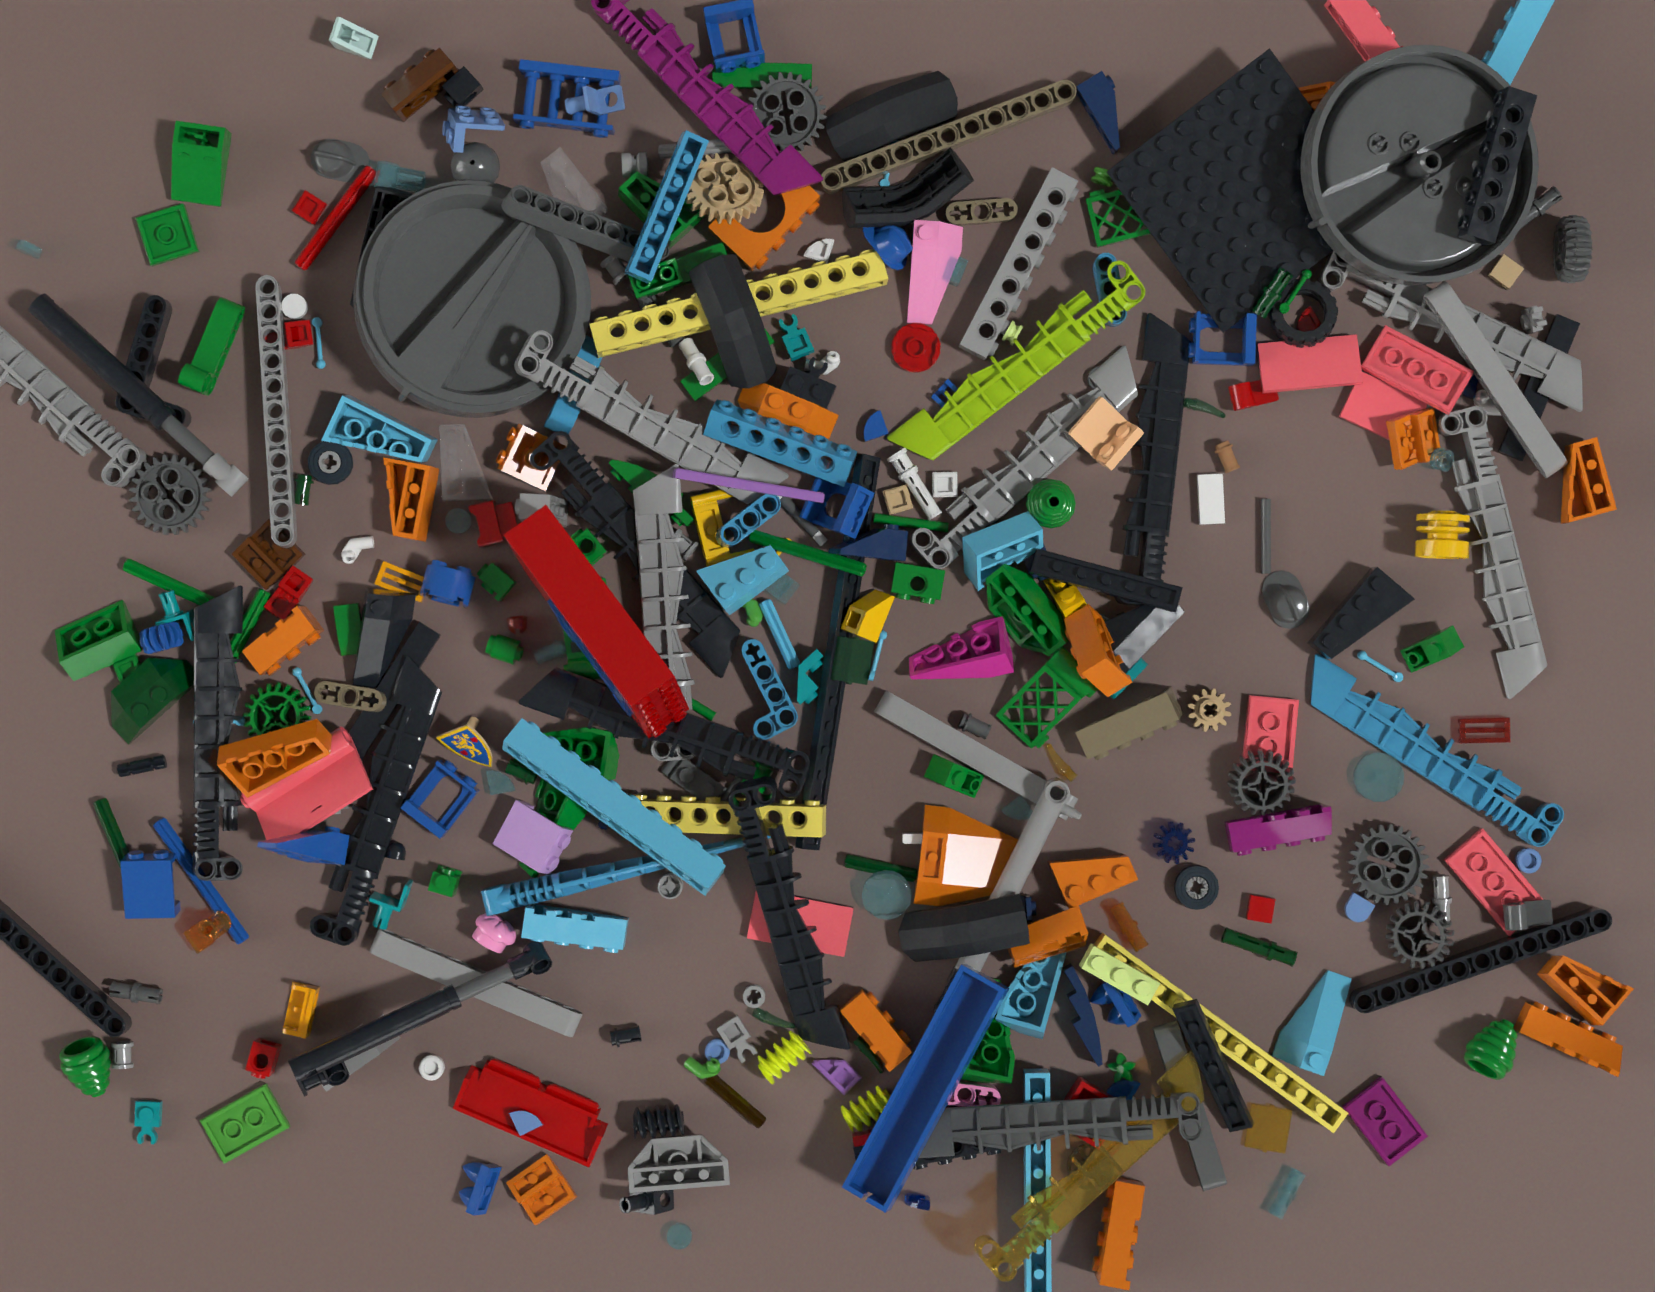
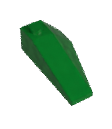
M585 727L543 733L547 737L553 736L560 742V746L565 750H571L578 754L581 761L586 765L596 767L601 772V776L607 780L616 779L620 754L612 732L594 727L591 729Z
M541 778L535 797L539 798L536 812L559 826L570 828L574 831L585 817L587 810ZM520 861L519 865L529 876L536 878L539 872Z
M996 1015L961 1079L980 1083H1012L1015 1055L1010 1041V1028L996 1021Z

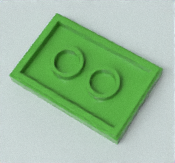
M267 1083L200 1120L224 1164L291 1127Z

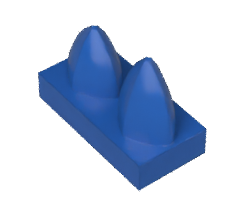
M1105 981L1094 991L1091 997V1003L1100 1005L1113 1003L1115 1005L1110 1010L1107 1022L1112 1024H1126L1127 1027L1136 1024L1142 1016L1130 995Z
M468 1163L463 1166V1169L470 1180L475 1183V1186L464 1188L459 1191L461 1200L467 1206V1213L473 1216L483 1215L487 1212L502 1167L494 1163Z

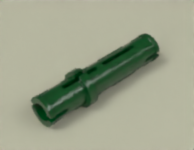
M1228 927L1225 928L1221 943L1264 956L1265 960L1271 961L1273 959L1293 967L1297 958V951L1278 946L1277 942L1271 941L1269 943L1231 930Z

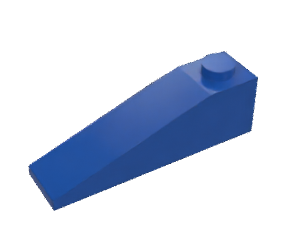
M326 826L325 831L312 830L260 841L257 847L277 852L279 855H287L288 858L307 863L345 865L350 835L340 833V828Z

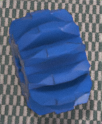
M177 622L150 627L139 633L141 647H143L144 653L147 654L179 647L184 643L183 632Z

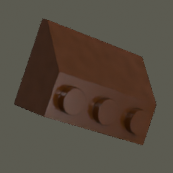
M440 47L436 51L432 49L423 56V61L417 66L411 65L403 72L404 76L398 81L393 80L384 87V92L381 95L404 122L444 90L442 86L458 70Z

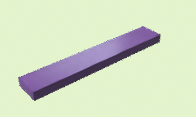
M680 468L674 469L672 477L823 503L825 496L824 493Z

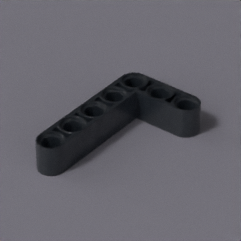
M159 295L148 297L144 303L126 363V367L134 374H141L142 382L149 388L172 314L171 303ZM157 302H162L163 310L155 314L153 310L154 305ZM154 325L156 333L153 337L148 338L146 331L150 326ZM147 349L149 357L146 361L141 362L139 354L142 350ZM117 393L115 404L119 411L147 420L135 408L132 407L127 410L125 407L126 400ZM165 402L175 412L181 411V423L187 428L192 418L190 412L183 407Z

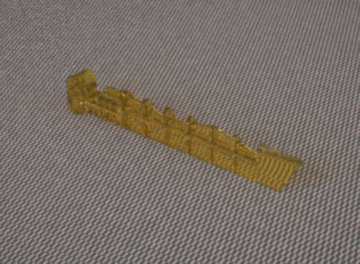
M1190 1050L1161 1076L1156 1083L1164 1091L1162 1093L1164 1097H1171V1093L1193 1092L1199 1097L1201 1104L1204 1101L1202 1082L1197 1061L1192 1050ZM1187 1096L1183 1098L1181 1105L1185 1110L1190 1111L1196 1107V1100ZM1179 1119L1127 1121V1126L1152 1124L1153 1139L1128 1141V1145H1123V1142L1101 1139L1099 1147H1095L1082 1166L1072 1157L1070 1160L1078 1170L1059 1181H1056L1051 1176L1049 1180L1053 1184L1035 1195L1027 1197L1029 1201L1010 1217L1021 1229L1004 1246L1000 1247L991 1236L981 1235L974 1242V1251L1000 1281H1011L1016 1276L1017 1270L1023 1265L1022 1261L1025 1258L1029 1260V1255L1032 1252L1036 1253V1249L1040 1245L1043 1247V1242L1046 1239L1050 1241V1236L1054 1232L1057 1234L1177 1126ZM992 1244V1250L988 1254H982L984 1245ZM1007 1262L1009 1265L1008 1269L1002 1273L998 1272L1000 1264Z

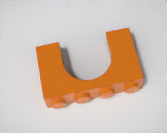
M806 186L778 194L784 202L785 214L781 223L771 231L764 233L750 231L741 223H738L735 218L732 219L731 224H728L726 219H722L721 224H718L716 218L708 226V230L720 242H723L726 248L733 254H736L737 258L751 271L755 268L760 270L769 260L767 255L773 249L777 252L786 242L784 237L790 231L794 234L803 224L801 219L807 213L811 216L819 208L820 204L818 201L820 200V195L812 187Z

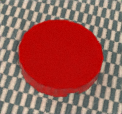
M910 323L896 332L892 340L891 353L894 361L901 369L912 373H920L929 370L936 363L940 355L941 343L931 327L922 323Z

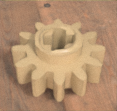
M1212 688L1209 695H1207L1205 689L1200 690L1201 697L1192 695L1195 703L1187 704V707L1193 709V713H1189L1187 717L1196 718L1193 723L1194 727L1203 724L1202 731L1206 732L1209 729V725H1211L1213 731H1218L1217 723L1227 725L1223 717L1232 715L1230 712L1225 711V708L1229 707L1231 703H1223L1224 693L1216 696V689ZM1205 705L1214 706L1212 709L1214 711L1213 715L1204 714L1206 711L1204 709Z

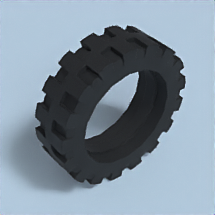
M1299 279L1293 280L1290 284L1286 285L1281 293L1283 296L1275 302L1269 312L1271 327L1277 332V337L1286 340V344H1294L1299 348H1303L1306 345L1312 347L1318 342H1323L1330 335L1337 321L1338 307H1336V298L1331 296L1329 288H1324L1321 286L1322 283L1318 281L1315 283L1311 282V279H1306L1296 296H1310L1320 303L1324 310V319L1318 328L1306 332L1295 330L1287 324L1283 314L1279 311L1280 305L1287 301L1298 284Z

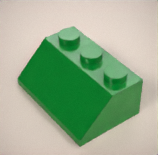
M123 600L55 630L59 663L73 681L87 677L98 670L109 667L142 651L139 633Z

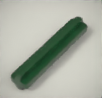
M102 798L95 801L93 806L121 869L120 861L128 854L129 850L108 800Z
M847 854L844 861L846 868L909 882H915L917 870L914 868Z

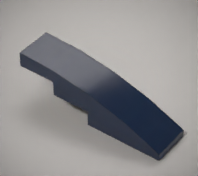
M1070 963L1062 968L1074 987V990L1066 995L1079 1015L1071 1020V1023L1099 1067L1103 1065L1094 1012L1085 988L1073 965Z

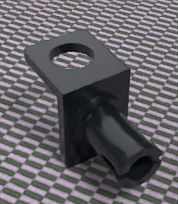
M673 1190L630 1193L629 1191L630 1196L623 1197L619 1201V1207L623 1213L637 1212L656 1215L674 1209ZM665 1192L668 1197L665 1206H662L660 1197Z

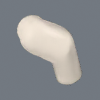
M1482 389L1476 392L1473 398L1476 406L1485 409L1488 415L1502 416L1485 390Z

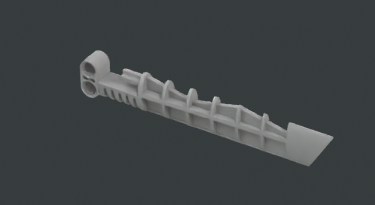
M1334 250L1331 252L1318 279V282L1322 283L1321 286L1327 287L1333 292L1342 286L1348 276L1390 297L1388 299L1368 289L1362 303L1382 312V317L1386 319L1391 317L1410 322L1408 329L1411 331L1416 324L1437 328L1439 330L1434 342L1438 343L1445 330L1423 297L1433 288L1426 285H1400L1378 280L1355 269L1348 263H1341L1337 259V253ZM1327 274H1333L1336 276V285H1330L1327 283ZM1463 304L1507 371L1514 372L1512 376L1514 381L1519 374L1540 378L1542 381L1537 392L1578 412L1583 410L1582 369L1579 359Z
M0 326V387L8 382L24 391L17 404L22 406L31 398L42 413L38 422L42 425L48 421L59 436L61 443L67 442L79 454L85 457L87 453L89 454L92 451L93 445L78 433L80 429L112 457L101 473L104 483L117 488H122L129 484L138 473L137 470H141L147 461L145 451L137 447L128 438L123 439L121 432H115L114 425L109 427L107 419L102 420L100 413L95 414V409ZM135 451L137 458L133 463H130L128 455L130 452ZM118 469L120 471V478L114 482L112 480V473Z
M541 330L531 334L515 360L514 368L520 376L527 377L535 383L539 381L544 383L543 387H551V392L553 393L555 391L560 392L561 398L565 395L568 397V402L572 400L577 402V407L687 470L774 485L780 484L789 477L784 471L751 452H747L743 461L740 462L724 447L726 443L703 435L705 430L702 427L703 424H695L676 418L677 409H674L670 415L648 409L653 395L650 394L642 405L625 390L628 385L627 380H624L620 385L601 365L597 368L582 358L575 356L569 369L590 380L587 383L547 360L546 357L553 345V338L546 331ZM536 336H540L545 340V348L543 350L535 347L534 339ZM524 358L532 361L533 370L531 372L523 369L522 360ZM714 485L746 504L753 502L764 494Z
M1122 346L1088 376L1097 388L1077 399L1069 393L1067 396L1071 402L1052 413L1048 412L1046 419L1034 436L1029 431L1025 433L1030 441L1017 459L1008 450L1004 451V454L1012 464L994 474L984 469L982 472L987 478L969 488L964 487L961 490L963 494L945 509L949 516L956 520L972 505L975 509L940 541L929 529L919 528L913 532L910 543L931 568L941 570L947 567L959 556L957 552L960 549L963 550L962 537L982 530L988 524L990 526L995 524L1023 499L1034 485L1043 481L1081 447L1068 432L1099 396L1103 397L1118 412L1138 396L1126 346ZM918 533H924L928 536L929 542L927 546L922 547L916 543ZM939 551L944 554L945 562L943 565H936L933 562L932 556L934 552Z
M1473 406L1453 411L1449 415L1443 414L1438 417L1436 423L1438 432L1441 435L1449 436L1462 433L1474 482L1471 480L1466 459L1451 462L1457 483L1454 490L1458 492L1468 512L1463 515L1470 516L1481 538L1469 542V546L1482 543L1483 568L1475 570V573H1483L1484 597L1482 600L1485 601L1496 622L1489 625V628H1499L1509 648L1508 650L1497 652L1496 656L1507 698L1511 699L1547 667V661L1500 474H1496L1495 471L1498 466L1494 465L1493 460L1495 456H1492L1490 452L1493 450V447H1489L1488 444L1491 439L1486 436V432H1488L1486 423L1488 414L1482 407ZM1471 411L1476 412L1479 416V420L1475 425L1469 421ZM1448 417L1453 419L1455 423L1452 431L1447 430L1444 426V422Z
M675 464L634 489L633 496L643 634L674 674L689 710H692L691 685L695 683L694 679H691L685 657L693 655L692 652H683L677 629L689 628L691 626L690 623L676 624L679 601L689 599L688 595H680L684 570L687 569L683 565L677 542L684 541V537L675 538L668 514L682 512L680 479L672 478L674 469L679 468V465ZM651 741V753L658 761L688 760L695 757L690 752H683L678 745L673 758H671L669 754L673 743H666L670 751L667 754H660L656 749V745L661 742Z

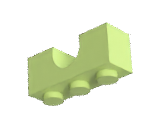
M1092 943L1079 963L1082 969L1146 1005H1149L1160 985V982L1153 977L1122 962Z

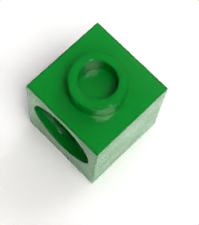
M581 528L571 536L580 550L581 543L584 540L588 539L593 542V550L590 553H583L592 566L608 553L606 548L594 537V534L588 528L585 531Z

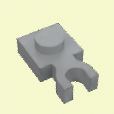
M1536 305L1521 311L1520 323L1523 330H1526L1527 335L1537 333L1543 330L1544 325H1547V321L1543 320L1542 317L1543 306L1537 307Z
M738 1014L716 1028L729 1050L736 1047L741 1063L746 1061L742 1054L743 1050H751L753 1056L758 1053L755 1046L747 1042L746 1039L751 1037Z

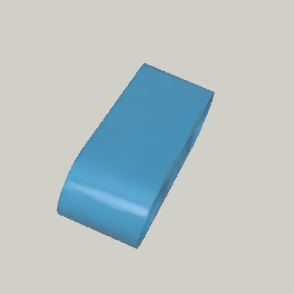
M1110 253L1100 254L1092 265L1099 303L1108 296L1103 291L1104 285H1113L1107 276V271H1102L1098 266L1100 260H1107L1110 264L1117 261ZM1118 265L1111 270L1112 277L1117 280L1120 279ZM1125 310L1121 311L1119 320H1113V323L1108 321L1106 325L1110 327L1120 325L1125 320L1127 312Z
M765 494L731 518L717 530L716 540L718 544L722 547H731L760 527L780 510L781 501L779 497ZM764 499L772 503L773 508L771 512L763 508L762 503ZM745 514H749L753 518L754 523L751 527L746 526L743 522ZM725 529L733 531L734 540L732 542L724 538Z

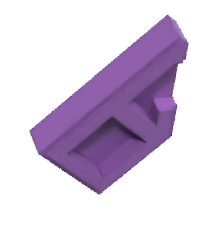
M814 1059L812 1061V1064L844 1096L862 1078L845 1059Z

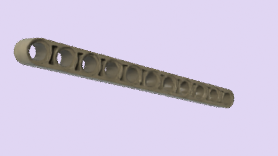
M1061 80L830 167L821 175L823 177L821 188L827 194H836L842 192L845 187L858 186L888 173L940 155L950 147L952 150L1062 109L1073 102L1077 92L1076 86L1070 80ZM1061 88L1068 89L1071 97L1067 99L1061 98L1058 90ZM1043 97L1047 100L1048 105L1042 108L1038 107L1035 104V99ZM1021 106L1024 109V115L1015 116L1011 108ZM993 114L998 115L1001 118V123L992 125L988 121V117ZM973 123L978 127V131L975 134H969L965 130V125ZM945 132H951L955 136V140L950 143L944 142L941 135ZM921 141H928L932 148L924 152L919 149L918 144ZM900 149L905 150L908 153V158L898 160L895 157V152ZM875 158H880L884 160L885 166L882 169H875L871 162ZM858 167L861 169L862 174L858 178H852L848 174L849 169ZM828 176H835L838 178L839 183L834 187L826 185L825 179Z

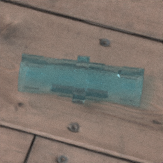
M1292 1167L1282 1187L1279 1186L1277 1189L1278 1194L1268 1212L1283 1219L1292 1200L1295 1201L1297 1197L1295 1194L1306 1175Z

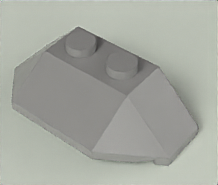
M702 1134L651 1138L628 1166L630 1193L730 1185L728 1159Z

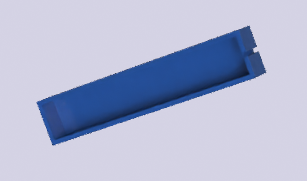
M961 964L842 1188L861 1199L870 1192L872 1195L867 1198L866 1202L884 1213L892 1209L1010 988L968 964Z

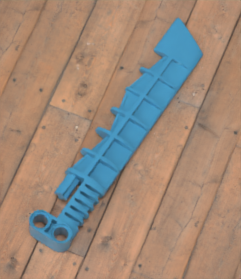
M1319 654L1314 655L1311 687V705L1478 812L1480 810L1485 811L1484 815L1486 817L1488 815L1493 816L1492 820L1494 822L1497 820L1501 821L1500 826L1507 825L1510 832L1515 830L1516 836L1524 840L1528 845L1542 847L1550 841L1564 818V811L1559 805L1543 803L1532 816L1493 792L1494 789H1497L1513 800L1521 793L1522 787L1504 777L1502 770L1499 768L1494 770L1476 763L1478 759L1477 754H1474L1470 760L1448 753L1454 743L1452 738L1449 739L1442 749L1426 733L1430 724L1426 723L1421 728L1405 712L1406 709L1403 707L1399 709L1378 701L1381 696L1379 692L1372 699L1350 691L1357 678ZM1551 807L1555 812V816L1551 821H1548L1545 817V811ZM1538 828L1541 831V839L1534 842L1531 834L1534 829Z
M743 837L705 844L702 845V849L709 854H718L747 845L742 842ZM647 855L553 873L511 884H500L483 889L481 894L486 915L490 916L509 911L513 908L568 896L666 867Z

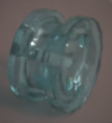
M1436 448L1431 454V467L1443 472L1451 469V462H1454L1453 452L1443 448Z

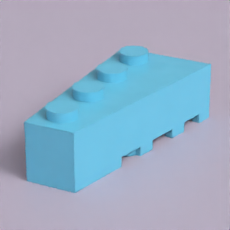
M342 395L321 441L333 442L422 463L429 460L438 439L351 395Z
M531 904L525 908L521 938H527L536 942L552 941L554 944L564 946L577 944L579 948L584 949L603 947L605 952L618 953V950H623L625 947L629 918Z

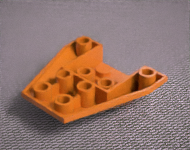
M925 805L919 869L913 903L943 906L990 896L1018 839L950 807Z

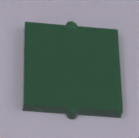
M838 636L831 679L845 681L848 685L852 683L867 685L874 642L859 640V637L856 636L853 638Z

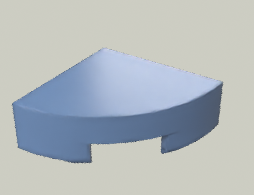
M526 1111L509 1113L520 1136L543 1125L540 1119L532 1113Z

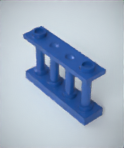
M520 59L519 70L527 78L523 115H513L515 123L519 124L520 128L534 129V126L584 131L592 132L593 136L607 138L608 134L614 135L615 129L613 125H607L608 114L598 115L597 123L582 122L583 111L573 113L572 120L557 119L561 84L564 83V79L574 81V84H576L575 97L584 95L582 87L588 86L589 82L599 83L601 89L620 85V71ZM540 77H548L552 81L547 118L533 116L536 83ZM610 93L605 98L607 106H609Z

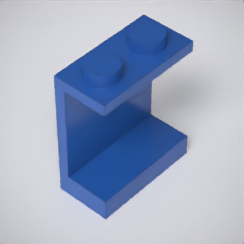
M135 850L128 852L120 861L125 919L175 918L181 907L180 901H175L172 863L177 858V853L157 850L153 853L144 854L143 851Z

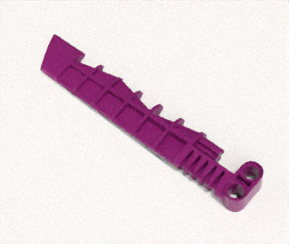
M591 0L592 7L597 16L602 18L607 24L612 23L614 31L619 30L618 35L626 38L625 43H631V49L638 50V56L773 195L793 191L823 181V177L792 145H789L781 153L778 151L768 135L773 126L770 124L764 128L753 110L754 106L747 104L730 93L734 88L732 84L723 88L707 78V75L714 68L712 63L701 71L699 70L690 55L694 45L692 43L687 46L683 44L675 31L676 26L673 23L668 24L653 8L647 10L642 19L657 33L653 35L624 6L629 0H608L610 3L604 9L598 8V4L602 0Z

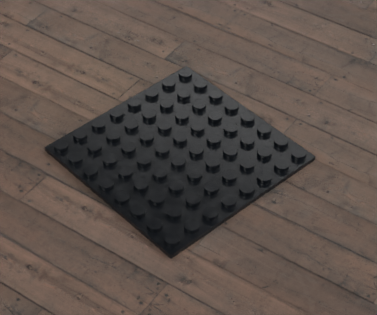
M1270 48L1106 171L1222 333L1243 319L1245 314L1253 311L1252 309L1264 293V287L1266 285L1269 286L1280 267L1285 269L1284 272L1287 270L1293 275L1288 282L1289 284L1299 277L1304 270L1311 268L1333 251L1321 236L1317 227L1313 229L1308 227V224L1313 220L1307 208L1301 181L1302 147L1314 110Z

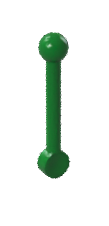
M1306 269L1302 272V278L1287 301L1280 305L1279 311L1282 314L1289 312V305L1306 279L1312 276L1310 270Z

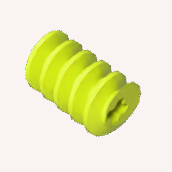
M791 1030L789 1031L790 1040L781 1037L783 1046H779L776 1043L773 1044L774 1053L766 1049V1059L760 1055L757 1056L759 1061L758 1068L772 1085L775 1083L773 1075L781 1079V1069L788 1073L790 1071L789 1063L793 1066L798 1065L796 1057L805 1060L806 1055L804 1051L812 1054L800 1036Z
M878 1085L875 1086L876 1095L869 1090L866 1091L867 1100L859 1095L858 1105L852 1100L849 1101V1110L843 1105L841 1106L843 1117L853 1134V1127L861 1132L863 1130L862 1122L870 1127L871 1117L875 1121L879 1119V1113H882L890 1098L886 1087L882 1090Z

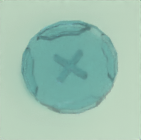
M1371 753L1364 756L1357 763L1354 770V784L1357 791L1364 798L1374 802L1390 800L1401 791L1404 783V771L1400 763L1386 753Z
M883 870L874 873L866 880L863 886L862 901L868 912L870 911L875 917L890 920L898 918L908 909L911 903L912 891L909 882L902 875L895 871Z

